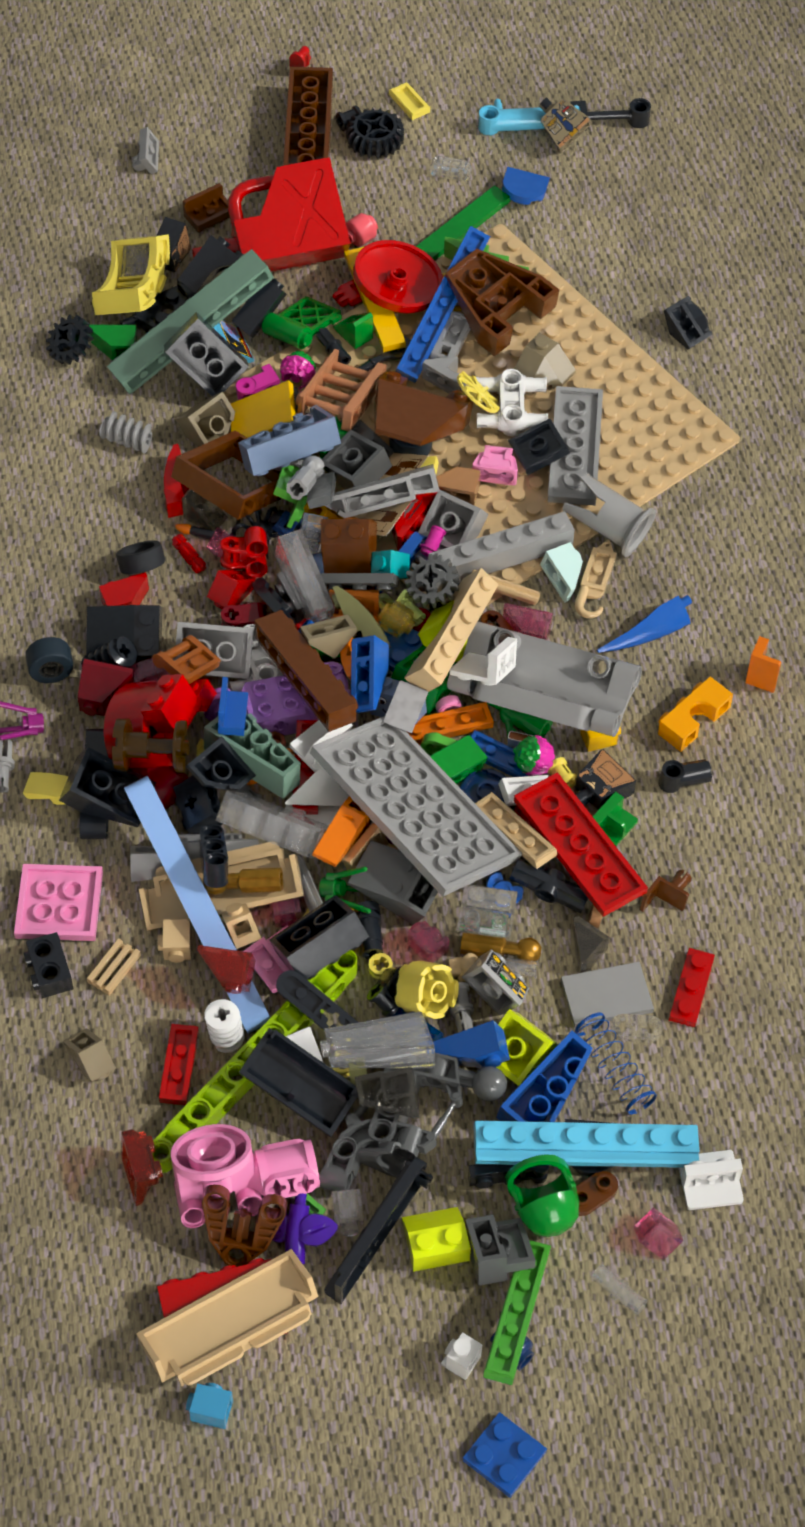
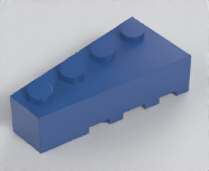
M572 1030L500 1106L496 1118L499 1121L555 1122L593 1048Z

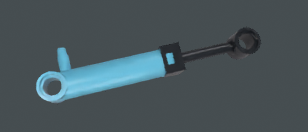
M644 98L632 100L628 110L587 112L586 101H570V104L591 120L628 119L629 124L634 128H645L649 124L651 104ZM495 99L494 106L486 105L479 110L478 129L484 135H494L498 131L545 129L541 123V118L546 113L540 107L503 109L501 100Z

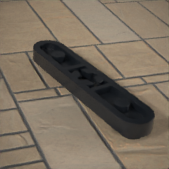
M292 970L285 971L279 975L276 980L278 993L356 1058L365 1057L366 1066L369 1068H380L387 1063L389 1059L388 1047L306 978ZM321 1009L330 1015L337 1013L339 1015L337 1020L344 1027V1030L335 1024L328 1026L326 1024L328 1018L320 1012Z

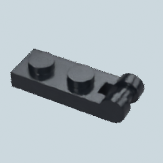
M469 1165V1186L485 1189L496 1183H505L507 1185L505 1176L514 1165ZM537 1165L527 1168L518 1174L513 1184L516 1185L523 1180L531 1179L537 1184L544 1183L548 1176L549 1165Z

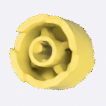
M413 961L410 964H404L399 970L395 1002L398 1007L412 1015L432 1019L443 1018L445 1016L444 1013L449 1007H454L459 994L458 980L453 978L450 972L452 969L443 964L426 961Z

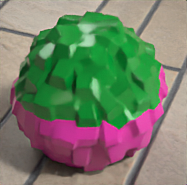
M295 351L287 355L281 362V380L285 382L291 378L293 382L299 383L301 379L302 383L299 389L305 388L316 374V365L304 351Z
M539 735L524 738L513 749L515 753L514 761L522 773L528 776L548 773L549 768L553 766L554 762L552 760L555 759L553 746L547 742V739Z

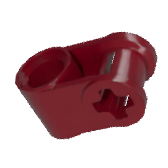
M260 602L226 606L221 611V626L234 625V627H244L249 624L255 625L256 619L267 615L266 607Z

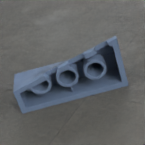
M318 405L310 407V413L303 415L300 412L293 416L294 421L290 423L279 422L274 425L271 432L261 431L238 442L245 470L253 476H262L267 474L268 470L276 467H287L292 461L304 460L319 451L326 452L332 450L335 445L341 444L335 417Z

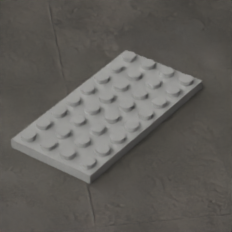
M385 716L312 746L310 754L442 897L517 862L521 857L522 852L406 731L384 723Z

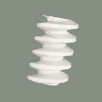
M226 999L211 1002L204 1012L210 1040L218 1051L232 1053L242 1046L245 1039L240 1011L232 1001Z

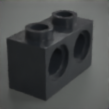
M55 932L26 941L28 951L23 952L27 968L33 967L35 973L30 975L34 991L40 989L43 999L73 990L71 974L58 933ZM48 953L45 957H39L40 954ZM48 976H56L51 980L46 979Z

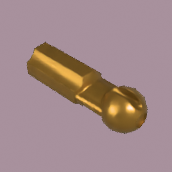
M282 867L242 869L239 873H228V884L224 887H208L205 885L204 879L203 886L212 895H219L226 890L240 889L241 893L280 892L284 887Z
M463 930L465 932L462 934L460 954L473 953L476 956H481L492 949L502 957L504 954L516 955L521 962L526 964L536 962L541 956L542 947L540 943L531 937L523 938L519 942L506 941L505 938L476 934L478 933L477 931H473V933L469 931L468 933L467 930Z

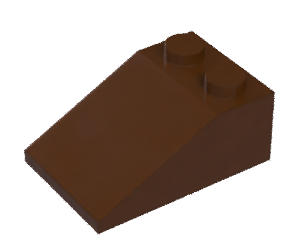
M321 519V551L324 573H371L372 552H376L377 522L371 519ZM326 587L327 596H329L328 587ZM343 587V590H352V587ZM367 587V590H375V587Z

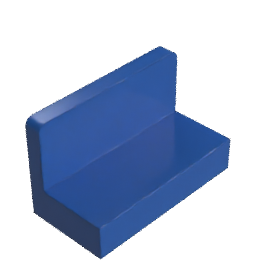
M223 677L218 711V734L244 736L248 692L228 691V677Z

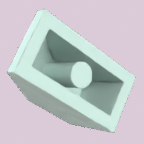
M571 542L546 551L540 563V566L564 602L570 600L575 590L583 563L580 553L575 550Z

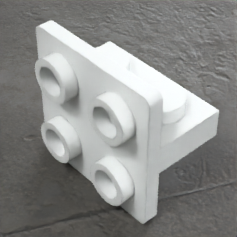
M318 720L292 741L289 747L316 772L321 765L310 754L312 746L350 731L353 725L348 724L328 732L320 720Z
M732 1150L700 1153V1161H693L688 1165H684V1168H679L688 1210L743 1203L744 1199L739 1181L743 1167L741 1158L735 1159Z

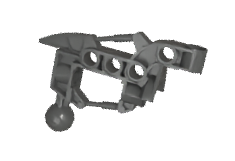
M419 1030L390 1059L386 1068L380 1074L381 1082L371 1095L361 1103L354 1113L346 1116L348 1128L340 1134L333 1144L327 1162L320 1174V1187L346 1194L351 1187L353 1179L356 1178L361 1164L397 1178L405 1166V1161L409 1160L412 1162L418 1157L419 1153L426 1154L436 1147V1139L446 1125L454 1108H459L463 1105L462 1086L473 1088V1092L477 1097L484 1101H495L506 1092V1076L500 1069L494 1066H485L477 1070V1072L460 1069L456 1057L418 1049L425 1036L424 1030ZM425 1085L443 1089L445 1093H448L451 1104L443 1116L439 1118L431 1132L422 1130L415 1125L407 1124L420 1087H425ZM384 1087L373 1118L361 1121L360 1118Z

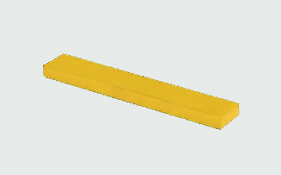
M364 247L344 251V257L353 279V266L356 257ZM357 286L367 313L371 312L373 315V328L383 352L405 348L406 341L394 312L373 303Z

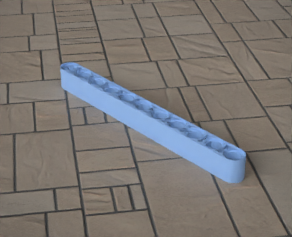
M145 776L124 787L230 1000L238 1007L245 1030L250 1034L260 1029L271 1017L149 777Z

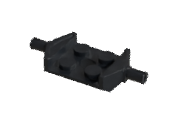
M177 279V286L158 293L155 297L156 302L151 307L141 312H134L132 316L119 320L120 325H136L147 333L167 318L169 314L162 312L163 310L171 309L173 312L176 311L196 293Z

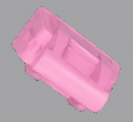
M485 445L484 452H480L472 463V469L481 471L480 481L512 486L517 483L518 468L516 459L512 456L513 448Z

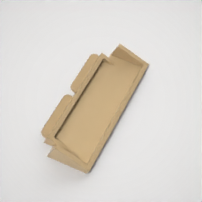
M273 841L227 851L228 873H239L242 869L282 867L283 890L280 892L241 893L240 889L226 890L219 895L208 893L218 915L226 912V908L233 903H240L241 905L246 903L250 909L304 897L298 856L292 854L289 855V858L285 859L283 849ZM192 859L191 861L203 883L201 859ZM163 866L156 869V876L153 877L155 888L139 889L147 931L163 928L164 919H189Z
M290 1249L139 1331L136 1335L162 1383L176 1376L181 1386L185 1384L193 1385L240 1359L244 1352L252 1347L260 1348L307 1322L310 1319V1315H312L308 1302L317 1298L318 1294L312 1276L293 1250Z

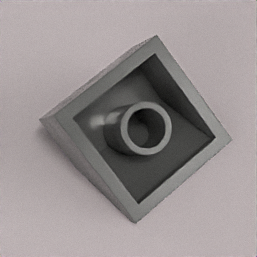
M350 430L340 440L341 444L335 445L322 459L325 465L323 468L328 473H335L336 482L344 490L379 480L392 467L384 447L353 430Z

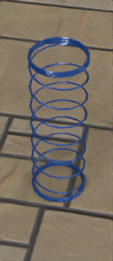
M597 1012L587 1016L578 1023L575 1033L578 1036L586 1035L584 1032L578 1033L582 1029L580 1027L588 1020L602 1016L600 1020L592 1021L582 1027L584 1028L593 1022L599 1021L592 1027L596 1030L604 1021H607L605 1020V1015ZM607 1021V1023H608L607 1030L602 1031V1032H599V1033H597V1034H600V1033H603V1032H604V1034H605L607 1031H612V1030H608V1028H609V1022H608V1021ZM612 1031V1032L615 1033V1038H614L613 1041L608 1042V1043H605V1044L601 1045L600 1047H602V1046H604V1045H606V1044H609V1043H611V1044H610V1046H611L614 1042H620V1041H615V1039H616V1032H615V1031ZM597 1034L591 1036V1037L588 1038L585 1042H587L589 1039H591L592 1037L596 1036ZM620 1042V1043L622 1044V1049H621V1051L618 1052V1053L612 1054V1055H610V1056L607 1057V1058H609V1057H611V1056H613V1055L618 1054V1055L612 1060V1061H614L621 1053H627V1054L629 1055V1060H628L627 1063L622 1064V1065H619V1066L616 1067V1068H618V1067H620V1066L625 1065L620 1071H622L628 1064H635V1065L637 1066L636 1063H629L631 1055H630L628 1052H622V1050H623V1043H622V1042ZM598 1047L597 1049H595V1050L591 1053V1057H596V1056L599 1055V1054H597V1055H595V1056H592V1054H593L596 1050H598L600 1047ZM605 1058L604 1060H602V1061L598 1064V1068H603V1067L606 1066V1065H604V1066H602V1067H599V1065H600L603 1061H605L607 1058ZM614 1068V1069H612L611 1071H609V1072L606 1074V1076H607L610 1072H612L613 1070H615L616 1068ZM636 1072L635 1074H632L619 1080L617 1083L628 1077H631L627 1081L629 1082L635 1075H642L644 1077L642 1085L628 1090L621 1097H623L626 1093L635 1088H638L639 1090L642 1086H649L651 1088V1091L644 1092L638 1095L636 1098H634L626 1107V1112L628 1114L637 1113L635 1109H632L630 1111L629 1109L635 1102H637L641 1098L648 1096L646 1098L647 1100L651 1094H654L652 1099L642 1106L644 1109H646L655 1101L657 1097V1094L654 1091H652V1087L650 1085H643L645 1082V1076L643 1074H636Z

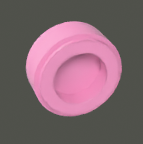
M449 695L441 698L435 707L437 712L440 713L461 708L462 704L458 696Z

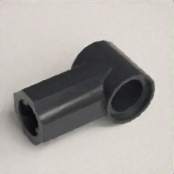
M706 759L680 763L676 760L666 761L661 769L658 781L659 787L664 792L674 793L683 786L711 782L710 763Z

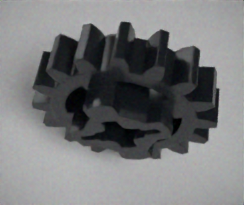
M69 314L67 320L61 317L59 325L57 323L53 324L55 327L54 331L49 330L48 333L51 335V338L46 339V342L50 345L46 350L59 363L64 364L66 362L68 365H71L72 359L78 362L80 355L86 356L84 350L91 348L88 342L92 341L94 337L90 335L93 329L89 327V322L79 315L74 317Z

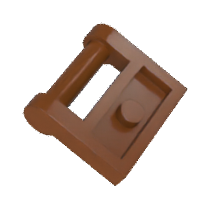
M193 635L186 636L182 639L181 643L165 652L160 651L152 657L153 663L157 668H164L170 675L183 674L189 684L218 668L221 662L219 657ZM186 651L189 652V653L185 654L184 656L178 658L177 660H175V661L173 660V658L179 656L180 654H182V653H184V652H186Z

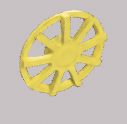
M463 371L457 376L459 386L476 405L489 413H496L500 409L497 405L498 399L493 397L488 392L489 388L487 386L483 387L474 375L470 377Z

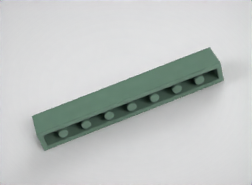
M251 249L229 268L223 270L213 281L206 284L192 298L186 300L176 311L170 313L166 319L152 328L139 341L133 343L129 349L116 357L107 366L108 369L129 394L133 393L173 361L165 353L164 344L196 312L212 327L216 326L274 279L268 266Z

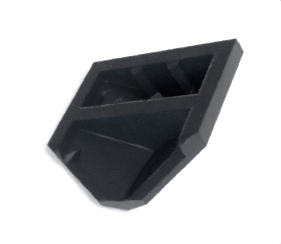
M690 296L683 298L664 310L669 334L687 350L712 335L706 316L701 308L691 301Z

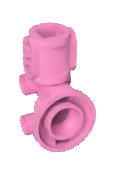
M212 1124L186 1132L176 1140L171 1149V1160L175 1177L174 1188L182 1224L188 1228H197L205 1223L202 1199L204 1190L209 1185H222L230 1193L234 1191L238 1210L241 1211V1208H245L247 1212L252 1213V1216L258 1214L262 1196L277 1194L287 1198L297 1196L299 1193L307 1194L320 1187L318 1167L311 1140L293 1139L268 1144L253 1153L251 1140L243 1130L231 1125ZM217 1194L210 1195L212 1198H221Z

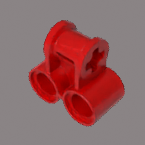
M253 526L245 531L244 537L230 536L221 540L220 547L223 550V556L220 559V564L226 569L245 568L247 575L252 578H261L267 573L266 554L268 546L266 532L263 528Z

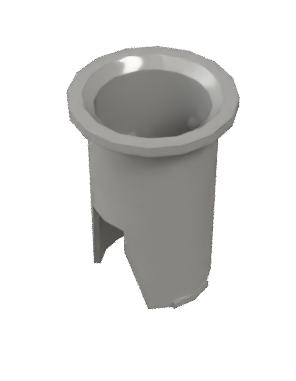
M585 473L580 477V480L605 504L600 509L598 515L590 510L569 503H564L562 511H565L620 546L622 556L629 557L650 530L656 516V509H642L590 476L589 473Z

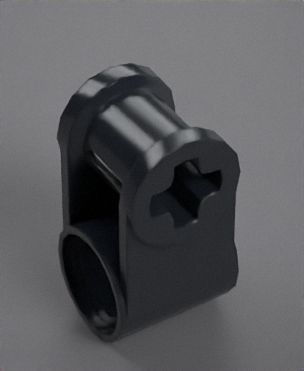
M402 966L390 967L383 971V974L370 989L366 997L369 1002H374L382 1010V1015L387 1018L394 1015L400 1009L395 1002V997L397 994L399 970Z

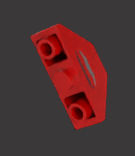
M437 492L416 494V499L411 501L391 530L397 551L401 549L414 532H419Z

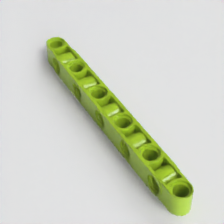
M349 950L336 963L327 965L318 971L314 978L308 981L334 1002L357 975V956L355 952ZM349 964L351 966L345 968L341 967L340 965ZM286 1001L151 1142L148 1147L151 1168L158 1173L170 1171L173 1168L171 1149L176 1140L195 1128L217 1124L255 1085L245 1077L237 1081L231 1078L236 1075L241 1076L238 1074L239 1070L269 1028L273 1031L276 1029L284 1036H288L310 1027L314 1022ZM198 1114L205 1115V1117L200 1120L193 1118ZM165 1153L168 1155L164 1159L155 1158L158 1154Z

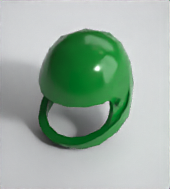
M537 1155L524 1159L510 1168L505 1176L508 1192L516 1202L514 1208L518 1211L517 1213L522 1222L535 1235L543 1237L561 1235L575 1224L579 1217V1198L576 1183L564 1159L556 1155ZM552 1165L562 1171L556 1180L537 1188H521L513 1184L514 1179L520 1172L533 1166Z

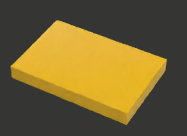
M288 380L231 403L235 411L234 421H231V432L237 431L249 438L261 431H273L274 425L279 422L290 423L294 421L293 416L296 414L293 383Z

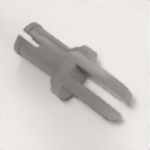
M10 739L5 741L3 756V740H0V792L9 791V772L15 768V761L12 759V741Z

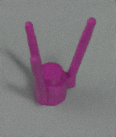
M0 701V707L27 713L26 716L21 717L20 726L1 727L0 733L8 734L0 735V740L38 735L44 732L43 713H37L36 708H26Z

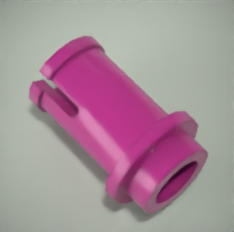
M432 525L425 543L420 545V553L428 557L429 553L438 551L437 549L446 531L441 527Z

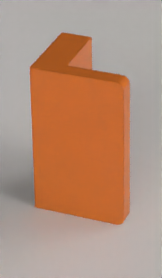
M759 636L751 654L745 683L774 693L781 661L766 656L769 639Z

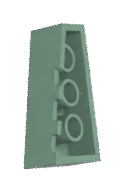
M251 713L246 715L244 736L218 734V717L204 727V750L222 736L256 774L252 780L279 797H286L300 785L301 763L281 743H277L267 729L263 730Z

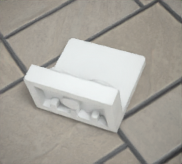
M507 637L487 656L474 653L466 654L450 669L449 674L457 676L460 680L472 679L481 681L484 685H496L516 666L517 638Z

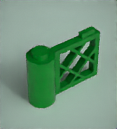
M305 296L280 314L269 313L263 320L262 331L264 334L298 349H305L311 344L313 335L319 332L320 328L324 329L330 324L334 325L342 319L341 310ZM306 315H316L312 317H303ZM299 316L300 318H289V317ZM305 324H315V325H313L312 327H310V326L305 325Z

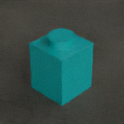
M394 550L372 552L371 573H394L399 577V580L409 579L406 572L409 571L410 554Z

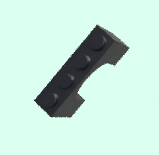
M211 235L178 280L197 294L216 275L229 268L244 254L239 250L234 253L228 248L231 244L221 236L216 239ZM275 278L272 279L246 301L232 322L254 338L262 328L265 317L269 313H273L287 295L282 290L284 286Z

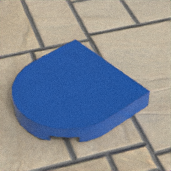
M507 167L502 183V191L510 196V200L519 204L529 205L537 200L540 202L545 197L550 177Z

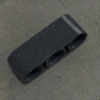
M207 824L200 828V859L205 885L211 888H221L228 884V853L224 830L216 824Z

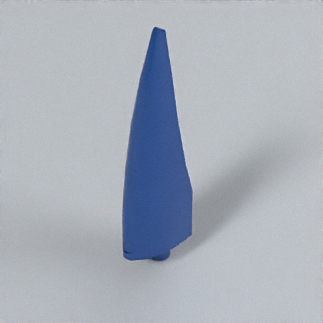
M688 595L681 599L679 596H676L657 607L631 630L596 651L601 653L638 646L682 629L691 623L685 608L692 604L691 598Z

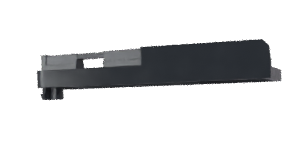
M416 1157L412 1162L409 1160L405 1162V1166L386 1197L325 1287V1294L339 1304L343 1303L421 1186L425 1189L428 1188V1183H431L433 1176L431 1173L428 1174L422 1170L427 1168L425 1161Z

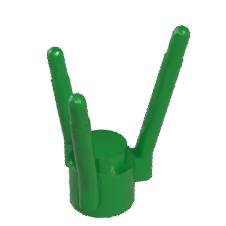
M367 867L354 868L338 873H327L326 877H323L320 881L319 891L321 897L327 901L334 895H337L339 898L344 896L346 891L359 892L353 887L346 885V882L341 880V878L366 872ZM341 899L351 909L367 914L371 913L369 908Z

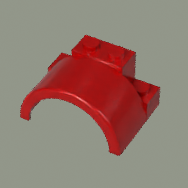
M167 674L157 681L133 682L119 688L112 696L104 718V742L108 757L112 759V746H115L116 738H112L113 729L118 718H129L132 723L133 732H150V726H153L158 734L152 738H173L174 727L178 720H186L188 728L196 713L207 711L217 694L209 680L198 679L189 684L183 674ZM150 753L149 758H132L130 768L173 766L172 754Z

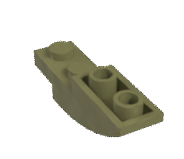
M339 586L333 587L335 594L331 596L336 608H341L343 615L348 614L357 627V632L354 636L362 634L363 637L375 635L389 644L385 633L372 614L347 591ZM389 668L386 677L391 675Z

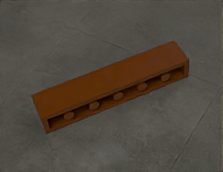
M282 610L256 619L255 639L327 731L331 732L356 722L358 704L355 697L348 694L342 681L336 679L332 674L330 666L324 664L320 659L318 651L315 648L312 649L303 634L296 629L293 620L288 618Z

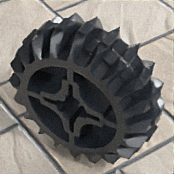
M372 107L369 111L364 109L362 113L356 112L355 116H351L346 126V139L349 148H352L354 153L359 152L361 157L367 154L369 159L372 156H376L379 159L380 155L387 158L388 153L394 155L396 150H400V146L404 141L405 129L396 113L391 114L390 110L383 111L382 108L374 110Z

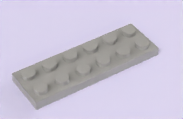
M556 386L553 424L568 447L570 454L550 464L548 502L596 506V495L580 480V477L585 473H589L590 476L598 480L602 389Z

